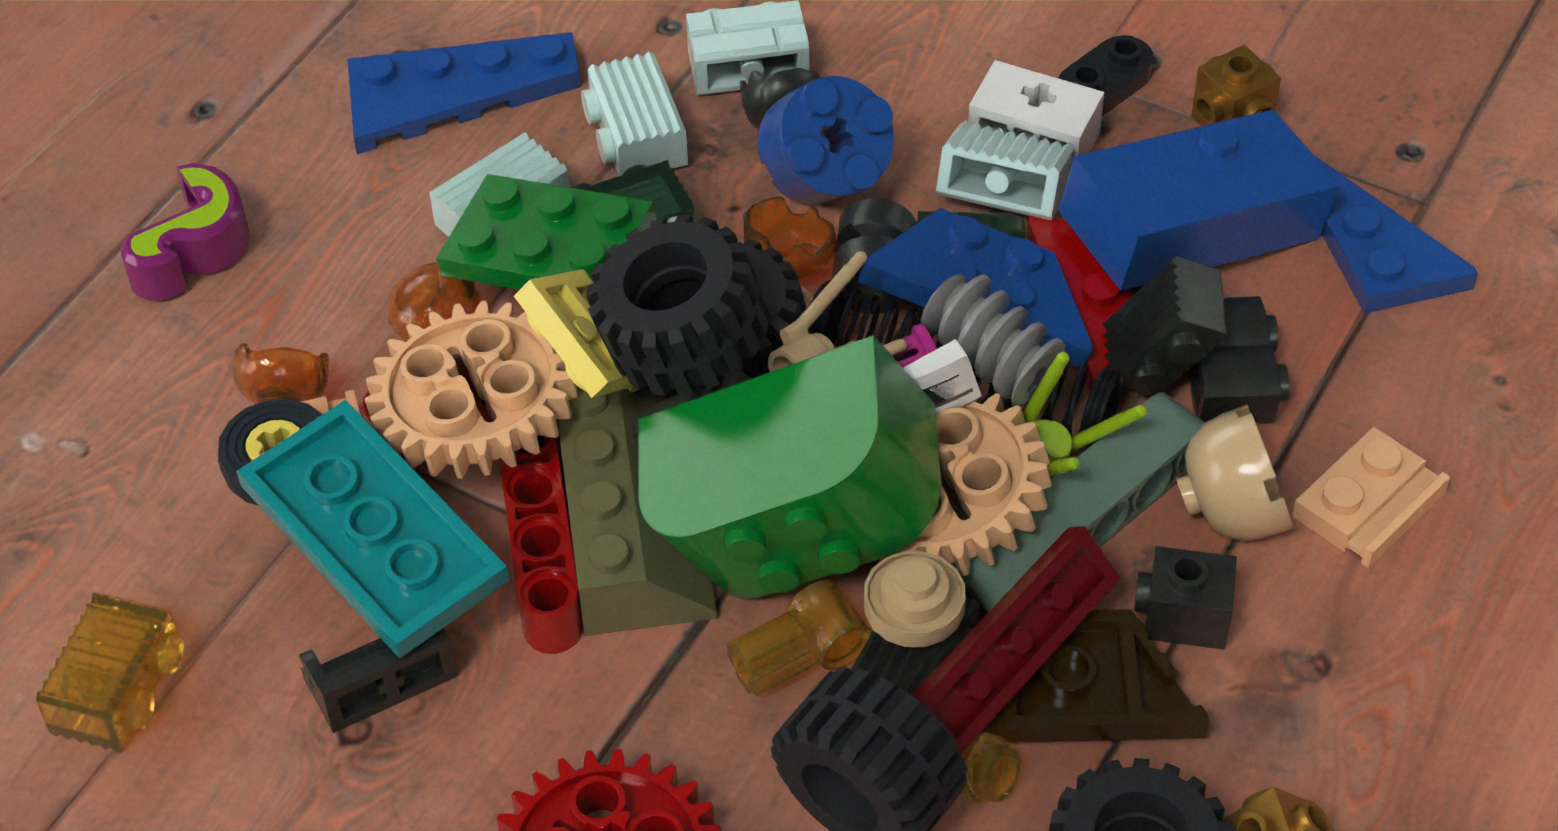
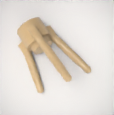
M857 252L799 318L780 330V337L784 345L770 353L768 357L770 372L836 349L826 336L821 333L809 334L808 329L866 262L867 255L865 252ZM898 339L883 346L893 356L906 350L907 343L903 339ZM856 340L850 341V342H848V343H846V344H844V345H841V346H839V347H842V346H845V345H847V344L856 342Z

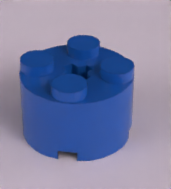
M841 76L818 78L787 93L768 109L762 119L758 132V154L761 163H765L770 175L774 179L771 182L786 197L807 205L831 203L872 187L883 175L893 152L894 133L891 106L864 84Z

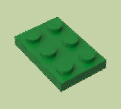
M487 174L436 257L441 276L520 290L530 279L581 269L585 270L592 279L591 274L596 264L606 263L607 259L604 253L613 244L621 245L627 240L625 237L627 233L636 228L639 231L650 228V222L657 220L653 201Z

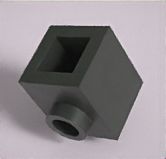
M1155 546L1152 573L1138 572L1134 611L1147 613L1145 629L1148 632V640L1225 650L1233 612L1237 556Z

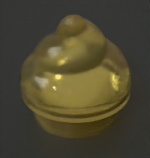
M988 732L979 734L961 754L965 759L967 767L965 775L968 778L961 794L964 798L978 804L990 801L1001 802L1012 793L1018 782L1021 770L1020 757L1014 749L1010 748L1008 742L1003 737Z

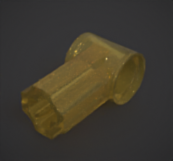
M821 580L801 590L788 605L786 613L727 642V654L734 667L736 676L748 694L753 693L758 697L818 665H821L826 670H837V668L850 665L858 658L872 631L838 585L831 580Z

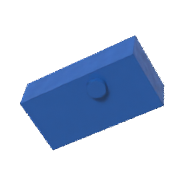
M1269 110L1076 155L1073 158L1058 211L1112 281L1122 291L1145 285L1176 256L1214 267L1318 240L1340 185L1274 110Z

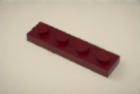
M1085 526L1067 528L911 694L943 724V727L957 743L960 754L1121 579Z

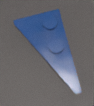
M1317 158L1340 185L1321 235L1364 314L1474 289L1478 274L1474 266Z

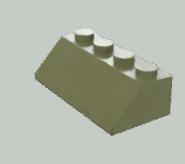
M577 386L578 398L569 400L572 411L571 418L557 420L584 636L717 619L712 581L649 526L639 506V439L632 436L631 416L667 398L652 394L651 390L645 387L632 393L628 389H623L591 398L585 390Z

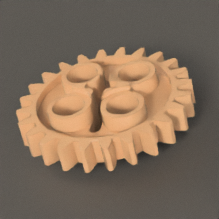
M486 301L479 303L474 314H466L464 308L459 303L454 305L452 318L446 320L436 312H430L429 321L431 326L425 329L409 323L406 325L410 339L407 342L389 339L387 345L391 357H375L373 363L377 375L366 378L370 396L365 398V403L374 429L399 455L403 453L405 461L412 469L426 460L430 475L434 477L447 464L454 466L457 479L464 477L470 464H478L485 476L491 474L493 460L499 458L512 468L517 466L515 451L523 448L536 455L540 453L537 436L543 435L557 438L559 431L556 419H570L572 411L569 400L578 398L577 386L569 378L565 368L566 364L550 343L531 328L527 321L526 312L515 318L512 303L509 302L504 304L496 314L489 312ZM453 354H458L463 360L475 392L481 400H485L488 414L493 422H486L480 414L465 377L459 375L456 362L452 356Z
M998 393L989 397L983 404H981L980 398L962 407H951L936 414L940 472L947 485L952 490L955 489L960 506L970 518L966 520L958 518L941 484V493L936 511L926 528L914 541L894 554L903 551H925L944 558L950 564L955 563L959 572L963 576L969 575L971 558L978 556L984 563L992 566L995 564L992 548L999 544L1011 551L1018 549L1013 534L1014 529L1026 532H1033L1036 529L1031 511L1046 510L1047 502L1043 490L1052 487L1047 467L1050 464L1044 441L1040 440L1035 422L1025 423L1022 409L1019 405L1005 410L1001 395Z

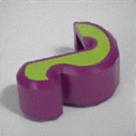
M197 163L177 166L176 169L182 192L189 209L125 237L121 247V255L131 289L137 296L146 300L156 301L169 299L183 293L187 288L183 274L213 273L229 267L245 253L250 233L238 189L233 180L216 167Z

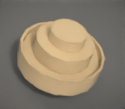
M903 551L885 557L871 569L864 584V614L871 628L886 641L903 647H927L944 641L958 629L965 614V583L957 568L944 558L925 551Z

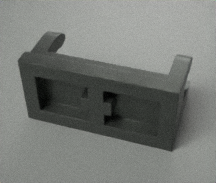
M443 628L400 659L381 638L323 664L319 662L312 649L299 654V658L304 666L301 668L303 678L333 733L458 677L451 640Z

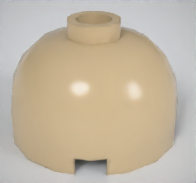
M1248 405L1222 413L1204 423L1192 435L1185 451L1188 475L1176 479L1189 516L1202 512L1213 531L1234 540L1251 541L1293 529L1283 497H1280L1278 492L1276 475Z

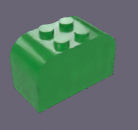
M874 335L638 419L639 506L645 521L716 586L734 597L758 598L772 593L789 592L800 584L831 574L848 573L855 570L859 565L892 555L909 545L922 533L932 519L939 502L941 474L935 403Z

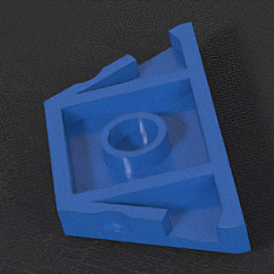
M939 208L867 257L859 274L858 282L922 307L926 306L932 294L950 277L963 274L966 276V282L968 283L976 276L985 274L992 280V289L988 297L1000 290L1005 291L1011 296L1010 304L1005 314L1018 306H1022L1029 312L1028 320L1023 330L1036 322H1041L1047 327V335L1041 347L1052 339H1061L1066 344L1065 352L1069 355V364L1080 367L1087 360L1092 351V343L1055 253L1037 246L1030 240L1017 238L981 224L968 216H961Z

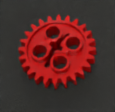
M615 749L609 765H599L593 751H586L584 768L576 771L564 758L558 759L559 778L552 781L536 771L532 774L535 795L532 796L524 792L514 791L511 796L515 814L505 813L498 814L497 816L499 831H721V826L713 825L714 811L712 803H698V784L694 780L677 787V770L673 764L665 767L657 775L653 774L651 757L647 753H644L639 758L634 767L625 766L622 749ZM597 810H607L612 812L609 815L602 818H591L587 816L588 814Z

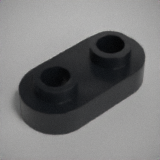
M1120 35L1111 37L1064 69L1058 79L1103 91L1102 116H1104L1149 82L1152 74L1153 52L1147 43L1133 36Z

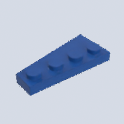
M573 32L347 59L353 136L357 154L377 149L375 140L401 133L403 140L427 134L426 125L455 116L460 124L480 118L481 112L488 106L504 102L507 106L513 108L580 87Z

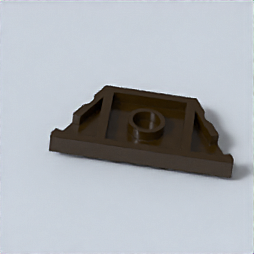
M1131 609L1092 610L972 743L1206 738L1209 718L1208 713L1201 704L1194 707L1176 683L1177 671L1164 653L1156 650L1150 644L1147 630Z

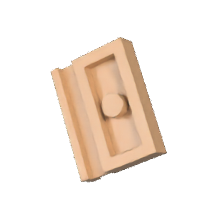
M1372 427L1295 500L1292 517L1343 552L1349 548L1361 556V564L1369 569L1446 493L1450 476L1444 472L1436 475L1425 467L1426 460L1376 427Z

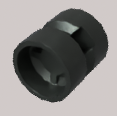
M881 198L858 200L847 206L839 219L831 280L857 252L863 251L869 257L916 225L917 222L912 213L899 203ZM863 265L845 286L847 301L855 290H861L862 305L860 313H864L869 301L875 295H878L881 299L879 314L885 313L888 306L894 301L898 302L899 307L903 306L906 302L902 298L858 282L857 280ZM857 297L851 307L852 310H855ZM874 304V306H873V308H872L870 314H873V313H874L875 304Z

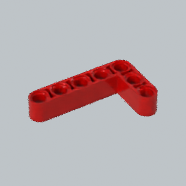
M468 370L458 371L459 375L465 377L470 390L474 395L476 406L486 422H493L488 414L485 400H481L475 392ZM368 390L363 397L362 410L364 419L373 427L365 403V398L370 396ZM538 435L537 440L540 453L536 455L521 448L515 451L517 466L512 468L501 458H499L523 634L526 642L534 650L545 654H558L569 650L577 644L582 635L583 621L556 438Z

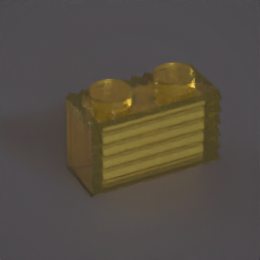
M100 592L93 593L91 603L86 604L85 613L80 615L79 624L74 625L73 635L68 636L67 646L62 647L61 657L56 658L55 668L50 669L48 679L43 681L42 690L37 692L36 703L48 731L55 736L62 735L68 740L74 738L80 743L86 741L92 746L100 745L104 749L112 748L118 753L122 752L133 731L144 730L150 722L155 705L154 692L162 676L173 675L181 662L184 643L182 637L179 636L171 610Z

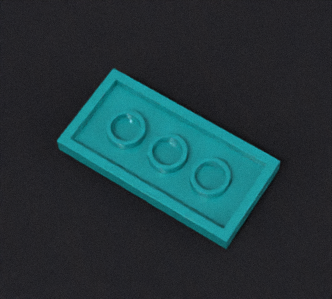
M346 399L237 470L241 487L399 659L509 582L508 568L503 561Z

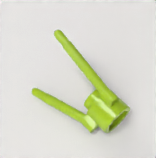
M1066 352L1057 354L1022 412L1025 423L1035 422L1040 440L1044 441L1050 462L1047 465L1050 477L1076 470L1080 463L1077 458L1070 457L1071 454L1130 425L1147 414V408L1144 405H1137L1072 436L1066 427L1059 422L1037 420L1036 417L1069 362L1070 358Z

